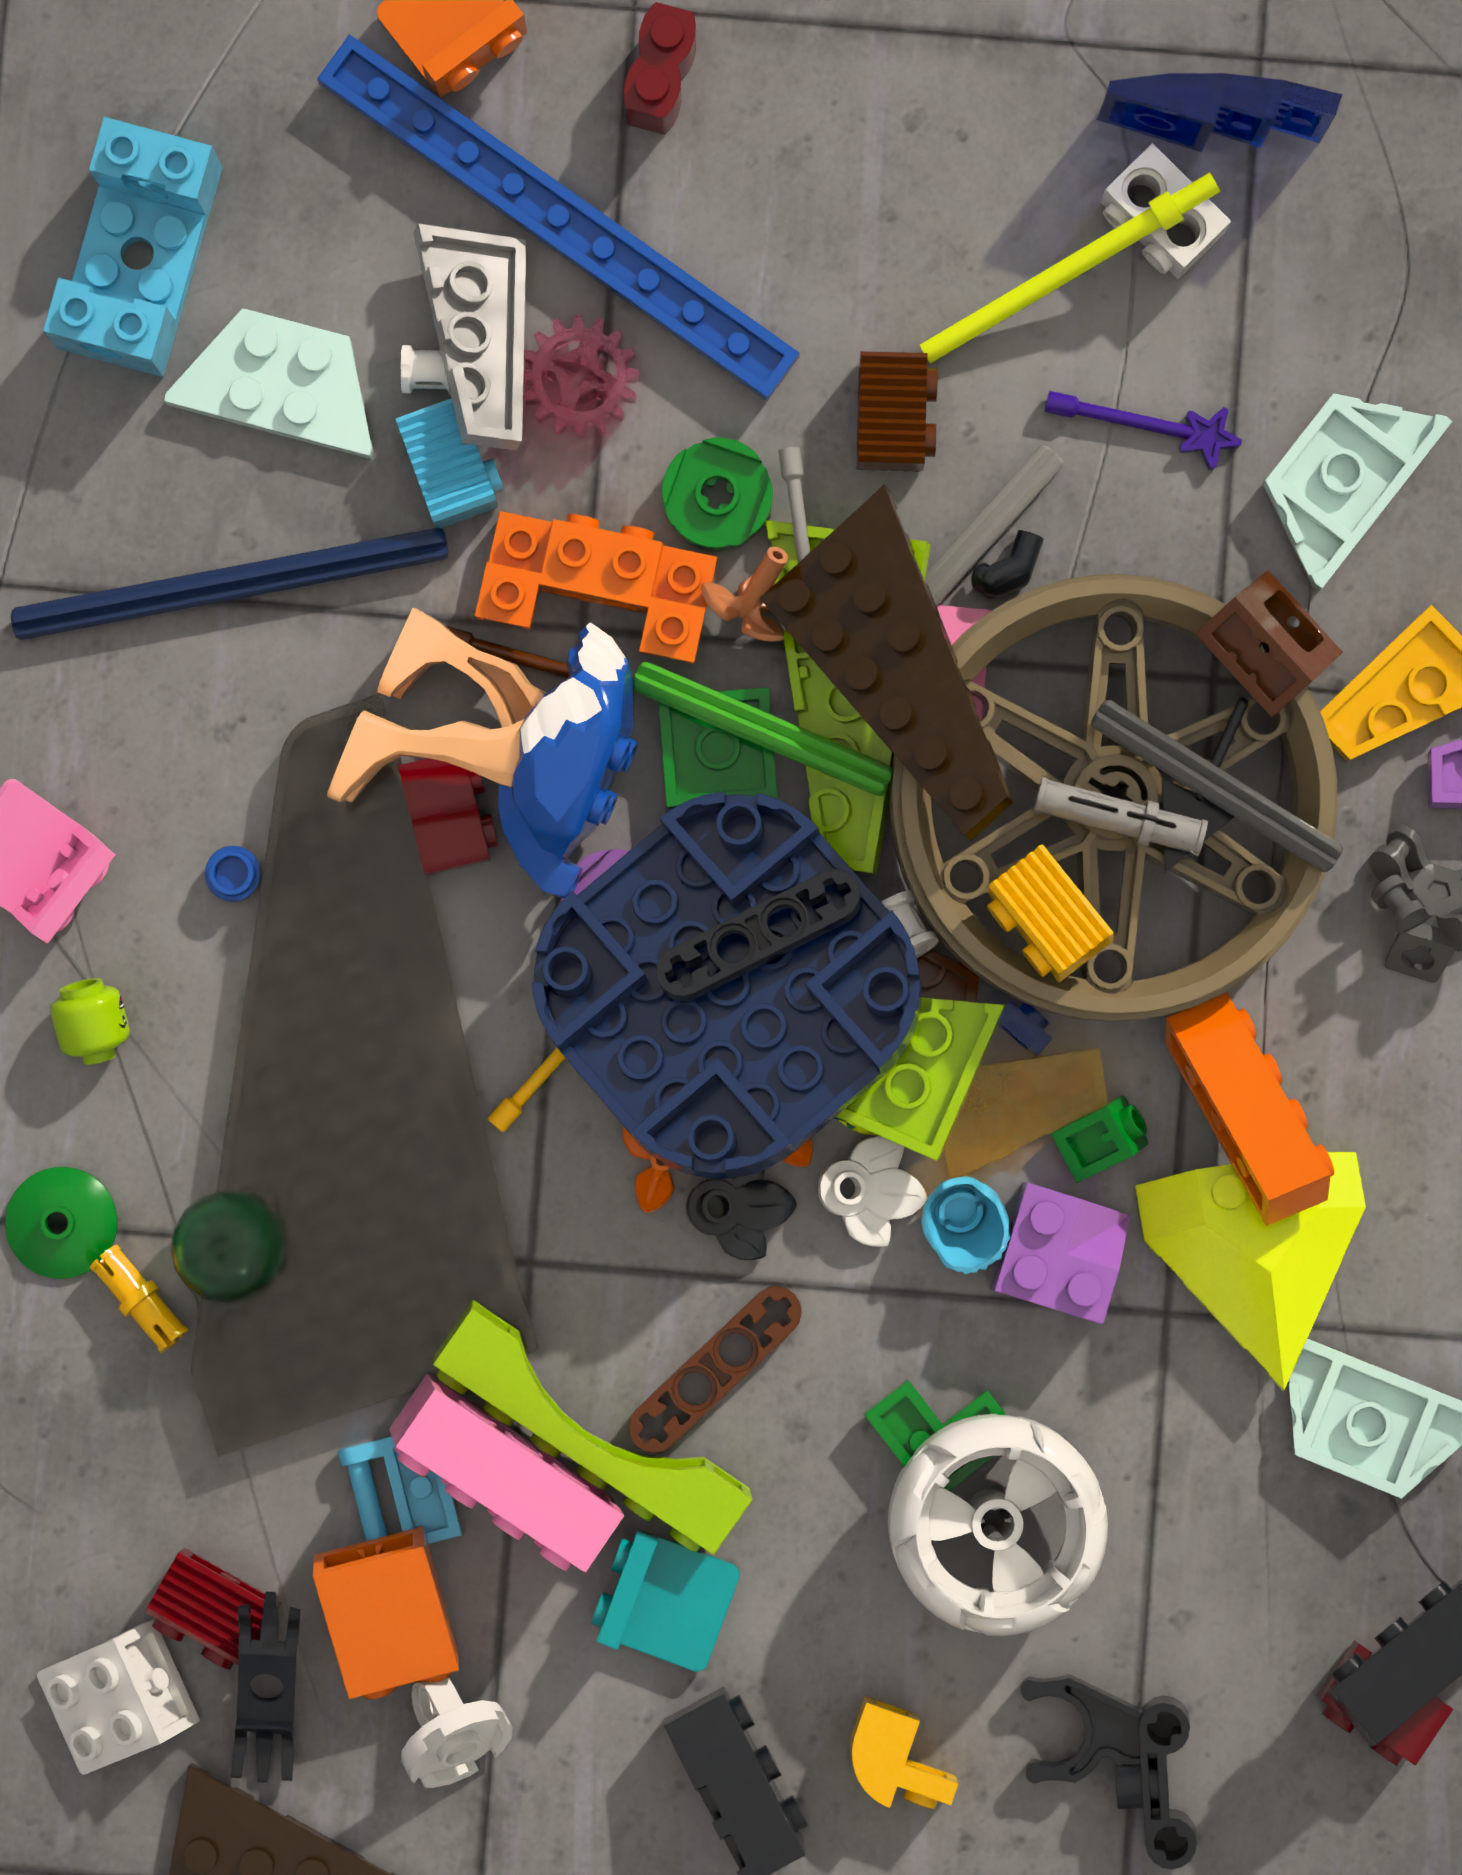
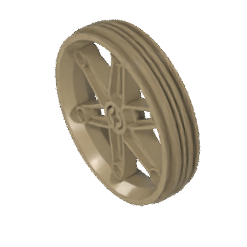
M1108 574L1064 579L1035 588L1007 601L983 616L952 644L966 687L970 690L971 695L976 696L984 706V716L980 723L986 738L990 741L997 761L1037 791L1042 777L1099 793L1101 791L1098 788L1107 791L1118 786L1122 790L1119 794V799L1145 806L1149 800L1159 803V809L1162 810L1161 775L1156 767L1123 746L1101 747L1102 733L1092 727L1091 721L1100 705L1106 700L1109 664H1124L1126 710L1148 723L1143 621L1174 629L1204 644L1195 633L1226 604L1205 593L1178 583L1153 577ZM1116 616L1128 622L1131 628V638L1127 644L1118 645L1108 640L1104 631L1107 618ZM1094 618L1081 738L972 682L980 671L994 658L1024 638L1059 624ZM1262 642L1264 649L1269 650L1268 644ZM1308 686L1272 717L1273 726L1267 735L1258 734L1250 728L1247 721L1248 712L1252 706H1260V704L1254 698L1247 700L1248 707L1232 739L1234 743L1229 746L1220 769L1226 770L1280 735L1290 772L1292 789L1291 813L1334 840L1338 794L1333 750L1324 719ZM1235 706L1167 736L1185 747L1225 730ZM1001 721L1076 759L1066 772L1063 781L1060 782L996 735L995 731ZM895 755L893 756V778L889 786L890 825L901 873L908 890L914 896L915 905L942 944L969 971L996 990L1021 1003L1045 1012L1074 1019L1130 1021L1169 1015L1213 999L1247 979L1264 965L1289 939L1306 915L1325 872L1317 869L1285 849L1278 872H1276L1221 830H1218L1205 840L1203 844L1230 863L1223 876L1187 857H1184L1168 871L1252 914L1251 917L1227 941L1201 959L1164 975L1132 981L1145 859L1164 868V845L1150 842L1148 847L1136 844L1137 838L1064 819L1073 836L1048 846L1046 849L1056 862L1077 853L1078 889L1099 915L1098 850H1124L1116 934H1114L1113 942L1099 952L1108 951L1115 954L1120 961L1121 971L1118 978L1112 983L1100 980L1096 976L1093 966L1099 954L1097 953L1082 965L1083 979L1067 976L1059 983L1051 972L1044 977L1040 976L1027 958L1009 948L988 931L965 904L967 901L988 893V885L1021 860L1019 859L997 868L991 854L1051 817V815L1034 813L1033 806L943 863L933 826L931 796ZM1113 769H1114V770L1119 771V772H1109V773H1107V774H1105V775H1101V774H1100V770H1113ZM1177 780L1172 782L1189 791H1193ZM958 862H967L973 865L978 872L979 882L976 889L971 893H961L951 884L950 871ZM1250 872L1260 874L1268 885L1266 898L1258 904L1249 901L1242 890L1244 878Z

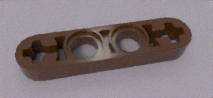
M771 1286L760 1291L636 1408L631 1415L628 1426L630 1438L635 1446L649 1453L663 1452L683 1436L794 1331L800 1322L802 1314L801 1305L796 1295L785 1287ZM771 1297L777 1302L785 1297L791 1303L786 1310L791 1319L784 1326L774 1321L764 1329L763 1333L772 1339L763 1347L755 1333L748 1327L740 1324V1321L750 1314L753 1322L756 1324L767 1312L762 1304L766 1298ZM737 1333L744 1335L752 1345L751 1357L743 1365H728L720 1356V1343L729 1334ZM688 1373H702L711 1383L710 1396L701 1404H689L679 1395V1382ZM665 1392H669L676 1407L689 1414L690 1417L681 1424L675 1414L664 1426V1430L668 1434L664 1440L660 1441L657 1437L653 1436L646 1441L640 1435L644 1428L640 1418L645 1413H648L653 1418L659 1416L668 1405L658 1399Z

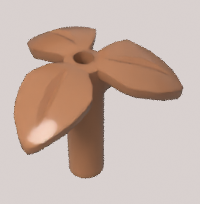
M770 547L755 573L738 586V596L732 595L719 584L703 583L701 585V592L707 605L725 621L733 620L738 616L743 618L741 625L742 633L754 639L770 642L783 640L784 631L780 625L773 619L761 614L770 610L760 598L775 585V581L788 561V555L779 547Z

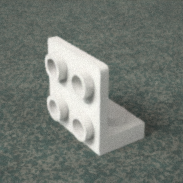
M154 1618L127 1630L105 1643L46 1667L37 1673V1679L76 1766L83 1775L157 1746L200 1722L163 1636L152 1626Z

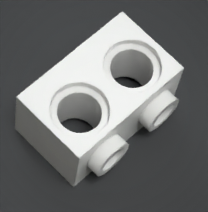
M1152 143L1105 189L1100 201L1105 207L1103 215L1114 228H1117L1150 208V206L1139 207L1133 204L1128 197L1127 190L1135 185H1144L1153 191L1155 197H1158L1166 191H1169L1172 195L1192 182ZM1209 199L1184 213L1182 216L1185 220L1178 223L1188 226L1193 231L1195 242L1192 245L1183 247L1174 244L1169 239L1167 231H1164L1162 227L1139 240L1145 246L1142 254L1157 271L1162 274L1170 271L1179 279L1225 234L1231 220Z

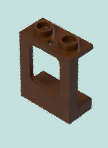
M1269 570L1236 595L1195 633L1271 718L1343 653ZM1295 616L1299 620V626L1294 627L1290 625L1289 618ZM1262 642L1268 644L1269 650L1264 649Z

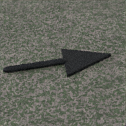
M1240 698L1237 701L1210 760V763L1218 768L1222 764L1248 707V701L1245 698ZM1161 778L1162 810L1198 820H1207L1208 825L1204 841L1234 818L1233 815L1198 793L1189 791ZM1164 846L1165 873L1190 852Z

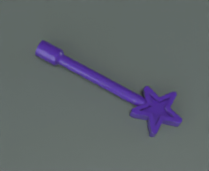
M1049 390L1044 412L1069 418L1080 415L1187 439L1180 445L1179 452L1201 451L1208 470L1216 468L1220 449L1239 448L1242 443V439L1224 430L1228 409L1225 407L1218 411L1210 420L1203 418L1193 411H1188L1185 418L1189 425L1081 402L1076 396Z

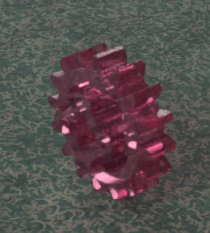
M575 315L573 328L565 329L559 319L553 320V336L549 338L539 331L534 334L535 341L540 348L538 352L524 350V361L532 366V370L524 371L523 384L533 386L532 389L523 395L526 405L540 403L541 406L535 415L536 420L541 424L550 417H553L555 419V434L560 436L566 430L567 425L575 426L578 439H584L586 426L592 424L602 435L606 433L605 418L611 416L619 422L625 419L624 412L619 406L621 401L635 404L637 399L636 393L626 387L627 384L640 381L639 370L626 368V365L636 359L635 351L633 348L619 350L618 347L624 339L623 333L617 330L608 337L604 335L605 325L603 319L598 318L591 329L584 328L581 315ZM580 342L578 348L567 353L559 354L555 352L564 345ZM602 349L613 360L617 370V378L602 370L599 364ZM581 366L588 367L589 378L592 382L582 380L578 388L572 387L570 376L567 372L577 373ZM542 375L546 376L548 380L557 383L560 389L557 404L546 394L542 383ZM595 399L604 401L603 404L595 409L579 412L581 405Z

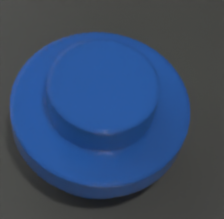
M227 846L217 850L209 858L205 867V880L208 888L215 896L225 901L238 902L249 898L257 890L261 881V867L257 858L247 849L239 846Z

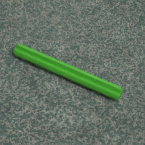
M642 662L634 675L633 689L635 692L871 794L883 796L891 784L893 768L890 765L650 662Z

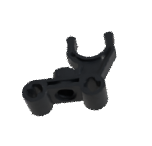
M1070 1674L1046 1679L1026 1677L1021 1686V1694L1025 1700L1032 1701L1046 1696L1063 1698L1073 1704L1080 1712L1086 1729L1082 1745L1068 1759L1057 1762L1031 1759L1026 1768V1778L1028 1781L1034 1784L1049 1780L1075 1783L1091 1773L1100 1759L1110 1757L1115 1762L1118 1809L1143 1808L1145 1846L1147 1854L1152 1861L1166 1869L1181 1868L1190 1862L1196 1851V1829L1193 1821L1187 1814L1180 1810L1169 1808L1166 1754L1174 1753L1182 1748L1189 1738L1190 1719L1188 1711L1182 1702L1174 1697L1162 1695L1152 1698L1141 1709ZM1159 1712H1169L1180 1721L1181 1726L1172 1727L1171 1737H1158L1149 1728L1148 1724L1157 1722ZM1169 1826L1176 1827L1177 1836L1187 1837V1841L1179 1850L1168 1851L1164 1841L1155 1840L1158 1831Z

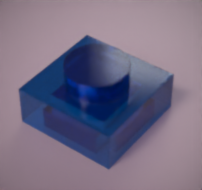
M1011 1001L1006 1004L998 1026L1033 1057L1038 1056L1053 1039L1044 1031L1050 1023L1031 1005L1022 1003L1018 1008Z

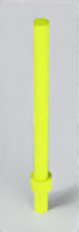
M1209 172L1172 195L1169 191L1164 192L1148 202L1150 205L1149 209L921 343L920 347L923 353L928 354L927 360L930 364L1157 229L1162 227L1164 231H1167L1185 220L1182 216L1184 213L1221 192L1213 176Z

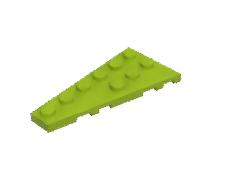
M766 520L768 539L771 541L772 547H779L788 555V561L775 581L776 584L798 564L792 523ZM807 526L810 552L835 529ZM910 539L915 551V559L925 581L931 544L927 541ZM783 630L795 712L798 714L799 726L892 767L894 753L791 634ZM806 766L810 798L808 800L812 822L818 827L823 838L853 871L877 875L889 805V788L883 796H876Z
M921 998L920 1014L916 1029L903 1055L880 1080L836 1117L938 1161L1006 1005Z

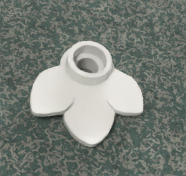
M881 1136L869 1137L857 1143L848 1160L836 1161L830 1164L822 1172L818 1181V1195L823 1206L831 1213L842 1216L848 1234L854 1240L863 1245L876 1247L888 1246L891 1237L890 1220L902 1219L913 1215L924 1205L927 1199V1194L919 1181L908 1172L898 1169L904 1146ZM845 1178H850L855 1185V1192L849 1199L844 1198L840 1193V1184Z

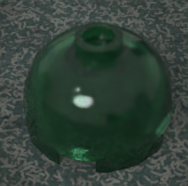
M225 1190L202 1196L184 1210L173 1229L170 1252L176 1273L190 1291L208 1301L231 1304L253 1298L272 1284L275 1275L281 1267L286 1243L281 1223L267 1204L247 1193ZM224 1237L226 1241L218 1242L217 1238ZM219 1254H226V1255H227V1258H225V1257H219V1258H218L217 1256H218Z

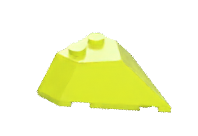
M1328 1152L1334 1167V1175L1330 1178L1327 1201L1268 1226L1263 1222L1232 1164L1195 1169L1135 1185L1144 1243L1158 1257L1162 1258L1183 1281L1185 1287L1244 1350L1246 1349L1269 1373L1268 1376L1284 1391L1366 1208L1356 1152Z

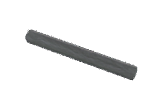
M1105 700L1092 718L1091 725L1094 729L1322 872L1331 870L1339 859L1343 850L1341 844L1115 702Z

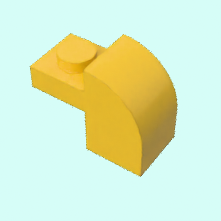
M864 1695L850 1740V1752L854 1771L863 1789L874 1800L888 1808L891 1806L897 1787L906 1789L903 1796L905 1799L927 1808L935 1809L938 1801L952 1805L958 1787L956 1776L907 1758L920 1723L918 1714Z

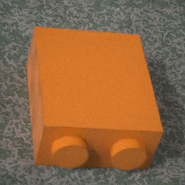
M424 1526L314 1555L313 1579L349 1699L364 1696L366 1699L381 1698L392 1693L398 1686L417 1681L440 1682L446 1679L451 1672L459 1670V1649Z

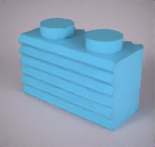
M452 398L396 418L435 528H444L499 507L494 493L504 490L495 462L493 458L482 462L476 445L462 443Z

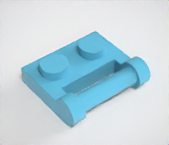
M392 1436L337 1450L341 1467L347 1466L366 1541L388 1536L369 1460L384 1457L402 1532L424 1526L428 1544L463 1534L455 1499L444 1490L446 1485L440 1480L442 1477L431 1470L426 1477H422L402 1464L397 1459L399 1454L394 1450L395 1444Z

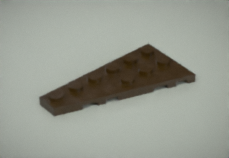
M883 485L769 589L760 600L964 836L971 841L1013 803V799L990 741L986 738L975 711L976 706L970 690L966 687L958 668L955 652L929 586L925 583L915 559V551L910 538L904 531L896 510L898 508L893 495Z
M193 1763L188 1766L169 1875H397L393 1872L390 1874L364 1859V1856L289 1815L284 1816L254 1799V1796L237 1787L233 1788L208 1774V1771Z

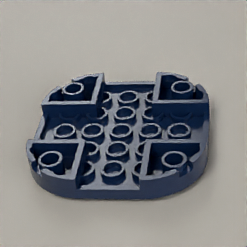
M723 791L693 798L668 811L659 818L662 824L608 870L578 895L572 891L565 897L549 917L538 939L535 949L537 956L534 968V982H532L537 1012L553 1043L639 1145L654 1158L673 1169L697 1177L713 1179L743 1177L760 1172L781 1162L880 1080L900 1059L911 1041L920 1014L922 993L920 971L915 950L901 921L893 911L889 912L823 838L818 827L796 808L771 796L757 793V796L726 795V792ZM831 869L843 870L851 874L857 881L861 894V905L856 916L849 922L697 999L687 1002L675 1001L668 997L661 989L656 975L657 963L661 956L669 949L821 872ZM834 884L825 888L826 898L811 906L809 895L799 899L807 908L811 925L821 921L816 915V909L830 903L835 906L836 910L844 908L846 906L844 896L850 893L848 888L838 891ZM782 908L771 915L768 928L778 937H789L799 929L801 918L792 909ZM730 934L721 939L717 952L722 960L728 963H737L748 955L750 943L740 934ZM707 946L697 950L701 954L703 961L695 966L687 968L682 961L672 965L674 975L667 979L668 982L679 981L683 987L690 986L693 983L691 974L705 965L709 971V976L718 973L719 971L711 962Z

